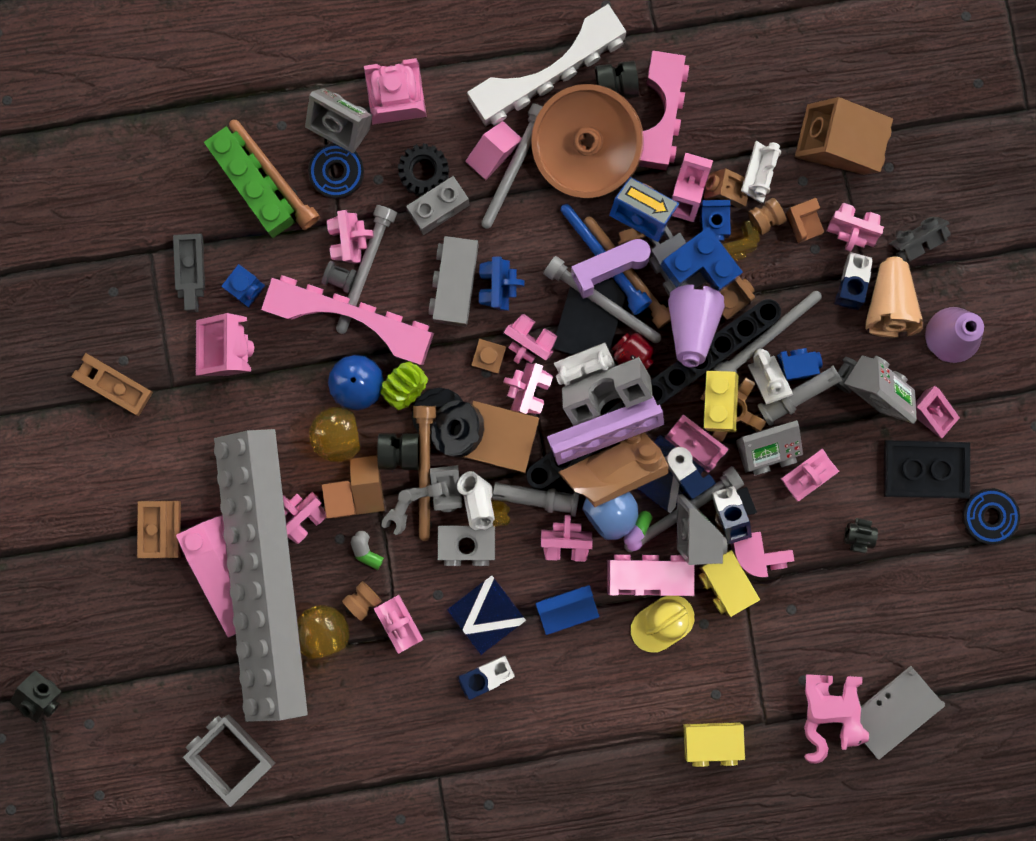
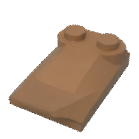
M644 432L615 443L558 473L575 492L585 495L591 504L597 507L668 474V464L660 448Z

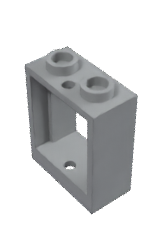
M228 714L224 718L218 715L206 727L209 732L202 739L199 736L194 738L185 747L189 752L183 758L231 807L276 763ZM225 727L260 761L233 789L198 755Z

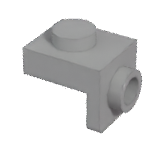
M458 465L430 468L431 484L446 482L449 492L433 496L434 510L451 512L461 508L462 494L457 490V483L460 478Z

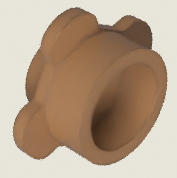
M633 228L619 232L620 241L618 245L644 238L646 235Z

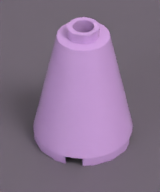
M684 285L672 290L668 300L676 357L686 367H697L707 357L725 307L724 296L719 291L708 286H703V290L694 289V285Z
M958 307L942 309L931 318L926 326L925 339L927 347L942 361L950 363L965 361L972 357L979 349L984 332V323L978 315Z

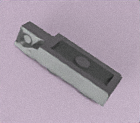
M173 235L175 290L178 292V298H184V310L187 313L199 312L198 297H204L205 290L203 235Z

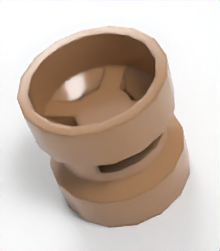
M775 198L767 200L761 209L755 207L748 211L751 223L761 236L769 232L771 226H779L786 222L785 213Z
M363 581L356 587V594L347 595L342 600L343 604L360 621L368 615L370 606L377 607L382 602L378 595Z

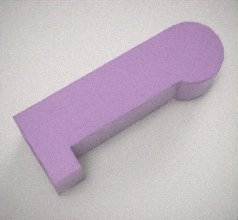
M642 239L631 240L572 266L571 276L582 298L593 295L594 285L631 268L641 269L645 267L649 262L650 246Z

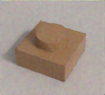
M479 339L471 366L499 374L506 346Z

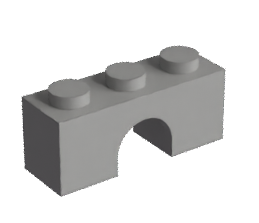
M639 357L562 387L563 409L573 426L601 416L602 407L612 399L621 398L626 408L653 398L651 377Z

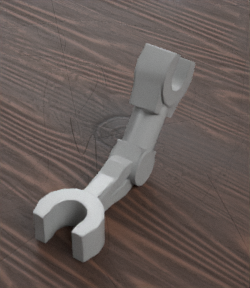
M441 482L424 488L402 490L399 493L396 507L391 509L383 518L381 526L387 528L393 520L396 523L394 534H401L406 528L407 515L405 512L409 504L422 497H433L449 493L447 483Z

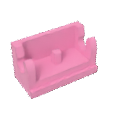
M684 414L664 438L675 448H686L692 455V461L707 473L716 466L720 458L728 451L727 447Z

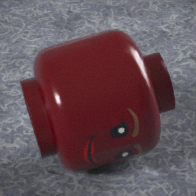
M626 333L612 348L615 351L613 360L618 365L639 357L647 370L654 362L650 358L654 353V348L638 333L632 335Z

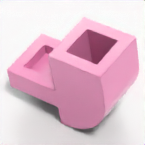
M685 153L671 197L672 200L679 203L672 216L694 222L713 160Z
M753 532L751 538L731 544V550L743 571L752 576L768 577L766 565H770L771 570L788 568L787 562L794 561L793 550L764 554L761 532Z

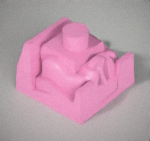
M416 58L403 60L401 64H396L395 66L390 65L386 67L378 64L364 66L372 125L427 117L420 67Z
M225 313L196 320V376H230L251 372V367L247 362L248 357L253 355L254 344L248 340V335L244 334V327L239 324L240 322L247 321V317Z

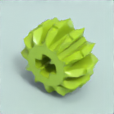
M408 361L400 364L398 368L394 369L387 376L388 378L383 382L380 393L392 407L394 406L398 410L407 408L412 402H415L416 398L426 388L428 378L420 367Z

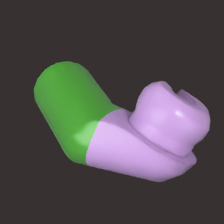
M647 511L639 513L635 527L628 535L624 536V543L631 551L639 550L642 546L641 540L646 535L652 521V515Z

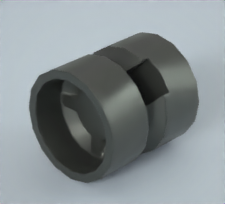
M635 61L620 62L615 68L611 64L595 66L596 85L612 89L625 99L639 97Z
M379 433L377 449L378 469L395 470L397 466H401L403 470H419V434H402L400 438H397L394 433Z

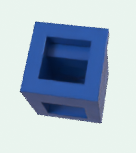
M702 200L700 204V232L709 227L720 242H724V238H729L731 235L730 200ZM718 216L721 219V224L714 225L711 218Z
M239 264L222 285L227 292L248 308L266 286Z
M807 348L790 351L791 356L787 355V351L777 355L779 366L787 382L817 376L820 374L819 369L823 367L820 352L808 353Z

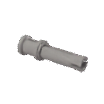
M833 365L826 371L792 389V396L767 405L766 403H759L758 408L768 425L772 426L775 420L787 413H795L794 411L798 405L833 385L842 382V379Z
M495 482L493 500L545 508V511L549 513L560 511L570 513L571 516L576 517L579 493L574 492V494L558 492L556 488L548 489V491L498 482Z

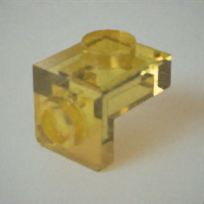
M750 220L745 221L741 226L744 239L722 244L734 261L746 258V253L755 251L758 247L757 243L760 242L757 227H752Z

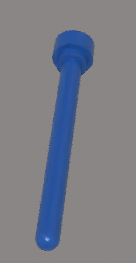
M569 204L562 205L561 213L594 255L597 256L606 252ZM623 272L612 277L628 297V307L634 315L641 313L652 303L646 292L642 293L640 290H636Z

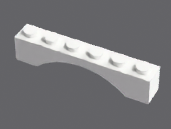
M609 4L585 18L581 31L573 45L563 57L550 67L521 78L502 79L490 77L467 92L468 100L485 126L491 123L497 125L506 119V114L511 110L516 109L519 111L531 102L529 99L535 95L543 96L554 88L553 84L559 80L567 81L577 74L576 70L583 65L589 67L601 58L599 55L607 50L613 52L624 44L623 40H625L626 30Z

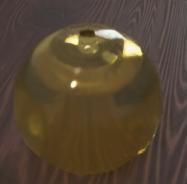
M331 407L321 411L313 419L309 428V439L312 449L320 458L329 462L342 463L352 459L360 451L358 431L352 411L344 407Z
M326 605L313 606L305 610L297 619L300 651L308 659L324 657L346 648L350 637L349 624L345 616L336 608Z

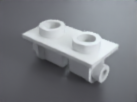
M758 141L755 142L741 192L760 203H764L766 194L770 192L769 186L773 176V168L776 166L778 156L781 155L780 145L773 142L769 143L767 147Z
M606 343L554 362L559 373L556 375L557 381L560 385L564 384L565 386L616 366Z
M757 349L753 356L754 363L749 364L748 367L766 405L792 396L793 393L775 356L770 357L768 351Z

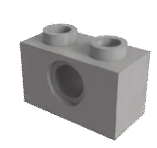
M452 176L406 207L421 233L425 235L470 206L467 195L455 177Z
M438 526V560H444V566H461V560H472V566H489V560H495V526H491L486 530H474L470 526ZM468 537L474 541L475 549L472 553L463 554L460 551L459 542L463 538Z

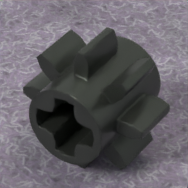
M856 518L855 524H847L844 543L851 545L850 551L866 554L867 548L874 549L878 538V529L871 527L872 521Z

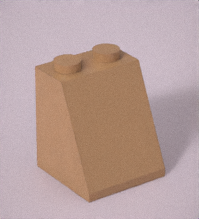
M840 97L807 104L795 157L863 175L881 172L885 162L887 143L891 137L893 118Z

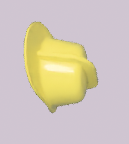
M664 596L634 617L631 624V636L634 643L640 649L647 652H660L667 649L691 631L694 624L693 608L685 598L680 596Z

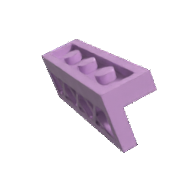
M653 397L631 407L620 408L547 436L557 465L664 425L663 411L661 406L656 404Z

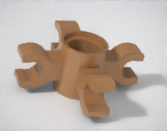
M745 378L738 388L737 405L740 409V414L737 417L736 423L740 421L754 431L759 432L764 427L766 421L747 411L745 400L753 389L755 382ZM704 391V393L702 394V396H701V398H700V400H702V401H704V402H705V391ZM714 431L711 436L721 443L728 432Z

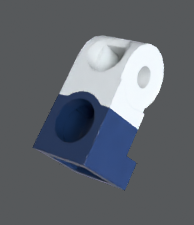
M852 252L848 254L840 287L836 294L835 305L855 310L861 308L865 302L870 280L872 257Z
M677 447L668 454L666 458L668 469L690 501L716 484L710 474L704 478L701 476L692 463L691 453L686 448Z
M732 486L712 492L713 502L727 540V545L751 538L750 521L735 487Z
M502 656L456 677L467 700H471L500 686V684L512 679L515 675L506 656Z

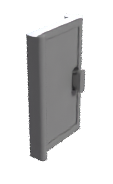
M912 666L908 667L861 706L860 723L869 732V741L865 744L878 760L945 707L944 701L937 697Z

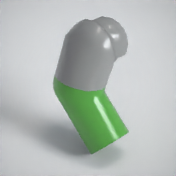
M357 531L355 536L351 538V546L355 558L379 570L384 558L370 551L368 545L370 537L368 533Z

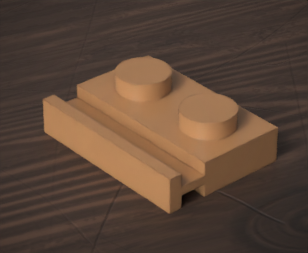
M138 501L137 558H181V546L176 537L177 534L181 533V501Z

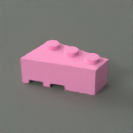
M614 555V560H608L607 594L694 596V565H688L682 555H670V561H659V555H642V561L631 560V555Z

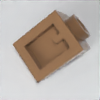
M726 168L710 173L705 184L704 199L713 200L718 198L720 200H730L733 206L738 208L745 207L748 195L741 192L745 177Z
M739 277L720 291L724 296L725 307L722 317L725 321L754 300L753 292L755 290L747 279L744 278L742 280Z

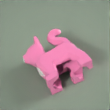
M806 674L805 693L808 701V710L804 729L806 738L817 748L816 752L805 755L807 762L820 763L828 754L829 748L826 740L816 732L819 724L842 723L843 726L840 732L842 750H846L847 747L859 746L869 741V732L860 723L861 705L857 694V687L862 685L863 677L848 676L844 684L842 696L830 695L828 691L829 686L833 683V676Z

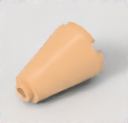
M889 257L880 264L865 325L866 330L869 328V333L872 335L893 338L898 337V332L907 331V336H911L921 332L923 329V320L909 264L903 261L901 257Z

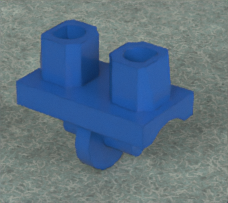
M492 257V261L480 264V278L492 280V289H480L479 303L500 311H509V298H516V288L525 287V281L517 279V269H510V261L503 260L502 257Z

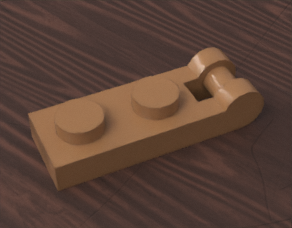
M85 353L81 359L84 362L79 370L74 371L71 377L139 416L153 392ZM94 367L98 372L94 379H91L88 375Z

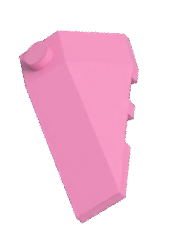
M223 515L183 531L177 534L176 537L192 571L229 638L235 635L236 631L233 624L234 613L230 596L231 586L229 570L227 568L226 542L223 536Z

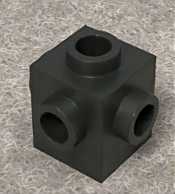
M34 671L16 688L10 703L18 708L23 716L38 723L44 716L49 718L59 706L57 700L62 691L57 688L54 682Z

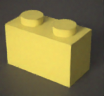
M706 371L704 429L707 431L736 432L739 378L736 372Z
M728 550L726 554H723V564H703L699 567L702 571L699 574V578L706 589L712 588L716 595L713 602L721 614L726 613L727 616L732 617L760 600L732 550Z
M740 722L683 724L685 759L687 762H692V766H709V761H720L721 765L732 766L738 765V760H745L744 726Z

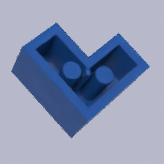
M709 227L666 257L660 265L676 288L700 272L710 287L720 292L743 273Z

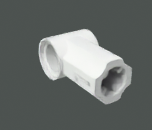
M472 471L464 473L458 480L457 490L464 496L469 526L474 530H486L493 526V521L495 520L491 503L493 487Z

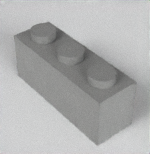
M445 236L444 244H438L436 260H441L440 271H434L432 286L437 288L436 299L431 298L429 304V315H433L434 323L467 327L479 247L477 240Z

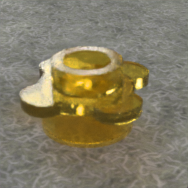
M491 501L495 517L493 526L509 524L510 517L507 514L510 512L509 506L502 501Z

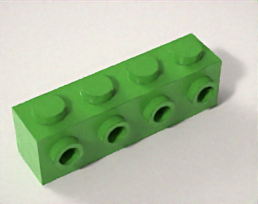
M226 126L204 141V144L272 238L295 223L290 216L294 210L285 198L279 200L274 192L278 190L277 186L269 175L263 178L258 169L262 165L254 154L247 155L242 147L246 143L237 130L231 133Z

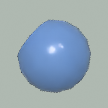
M630 492L597 507H594L585 498L582 508L591 524L605 540H616L628 535L635 527L638 519V504Z

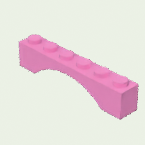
M281 275L280 280L271 279L261 310L291 320L315 313L346 315L374 330L388 345L394 356L419 365L424 364L434 333L428 331V325L413 321L412 326L401 322L402 316L388 311L386 316L375 313L376 307L362 302L359 307L350 305V298L334 293L333 298L322 295L324 289L309 284L306 289L296 286L297 280Z

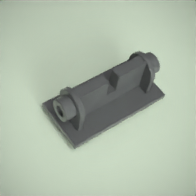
M929 217L923 220L921 226L914 230H907L897 235V239L890 242L889 245L900 250L897 253V257H901L903 261L910 262L925 253L922 243L925 242L927 248L931 250L948 240L947 237L951 236L949 229L946 227L950 223L939 217Z

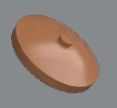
M592 84L575 85L558 92L550 98L536 117L531 139L534 160L543 177L559 191L580 198L603 196L624 185L637 169L644 145L642 125L632 105L614 90Z

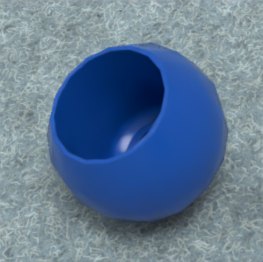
M351 355L342 358L334 365L329 373L328 387L330 395L337 404L345 409L361 410L370 407L378 400L381 395L380 391L384 379L381 369L373 360L366 356ZM353 377L356 378V382L354 383L351 382V379Z

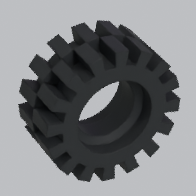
M425 143L419 147L418 144L413 145V149L410 150L408 148L405 151L406 154L400 158L398 170L401 183L409 193H414L415 196L420 197V195L426 194L449 178L447 159L444 157L441 150L438 151L437 147L433 145L432 147ZM419 161H429L435 168L433 176L425 181L417 179L413 174V168Z

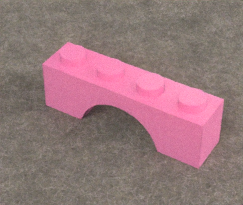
M652 51L646 85L655 90L660 96L664 105V116L655 127L643 131L644 145L638 166L667 170L669 163H674L676 146H672L673 135L678 136L681 119H676L677 108H683L685 92H680L681 82H687L689 65H684L686 57L684 55Z

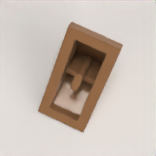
M378 456L350 459L351 489L357 515L385 511L381 474L378 469Z

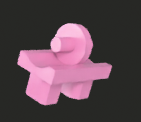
M842 203L839 210L835 211L830 220L827 231L838 235L837 239L846 241L845 250L851 252L854 245L863 248L865 245L874 247L884 229L883 226H880V215L869 212L864 215L862 220L854 217L855 208L852 205Z
M347 210L337 211L338 216L327 220L329 234L333 236L340 235L341 244L331 245V259L359 264L362 260L361 250L367 249L366 239L374 237L373 231L365 230L364 221H358L356 213H347Z
M522 314L514 324L508 325L504 331L506 335L523 345L521 347L512 342L509 346V349L517 354L513 361L519 364L524 358L532 364L536 356L528 352V349L544 360H547L554 352L552 347L557 335L547 329H543L539 337L535 339L528 334L535 321L525 314Z
M526 363L524 372L516 370L513 379L504 378L503 383L510 386L507 396L514 398L511 411L523 414L541 413L544 400L533 396L535 389L539 387L548 390L553 379L551 374L542 370V365Z
M821 449L782 477L781 480L798 502L837 474L839 470L828 458L825 451Z
M313 491L304 500L299 494H296L291 500L283 495L287 537L299 544L308 534L300 523L308 517L317 526L326 519V512L321 506V501Z
M565 515L564 523H553V530H541V547H544L545 559L560 560L561 548H572L571 560L585 562L589 549H592V532L581 531V524L570 523L571 515Z
M400 595L374 608L398 654L424 640Z

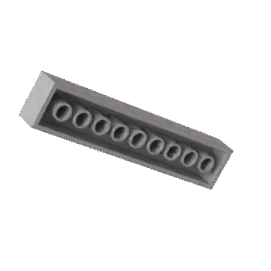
M275 429L247 430L214 438V454L217 461V481L221 497L220 509L223 515V536L226 542L227 568L230 577V596L233 604V624L236 631V652L239 658V680L242 685L245 721H280L306 716L308 712Z

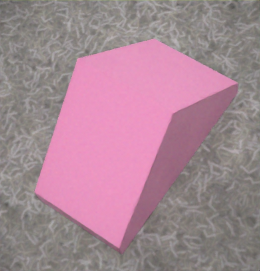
M502 121L483 134L465 162L483 179L487 180L518 147L522 138Z
M936 386L926 389L916 400L917 419L941 439L960 418Z

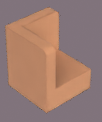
M817 198L793 206L786 212L798 244L824 233L817 211L820 209Z
M349 481L322 485L327 519L357 515Z

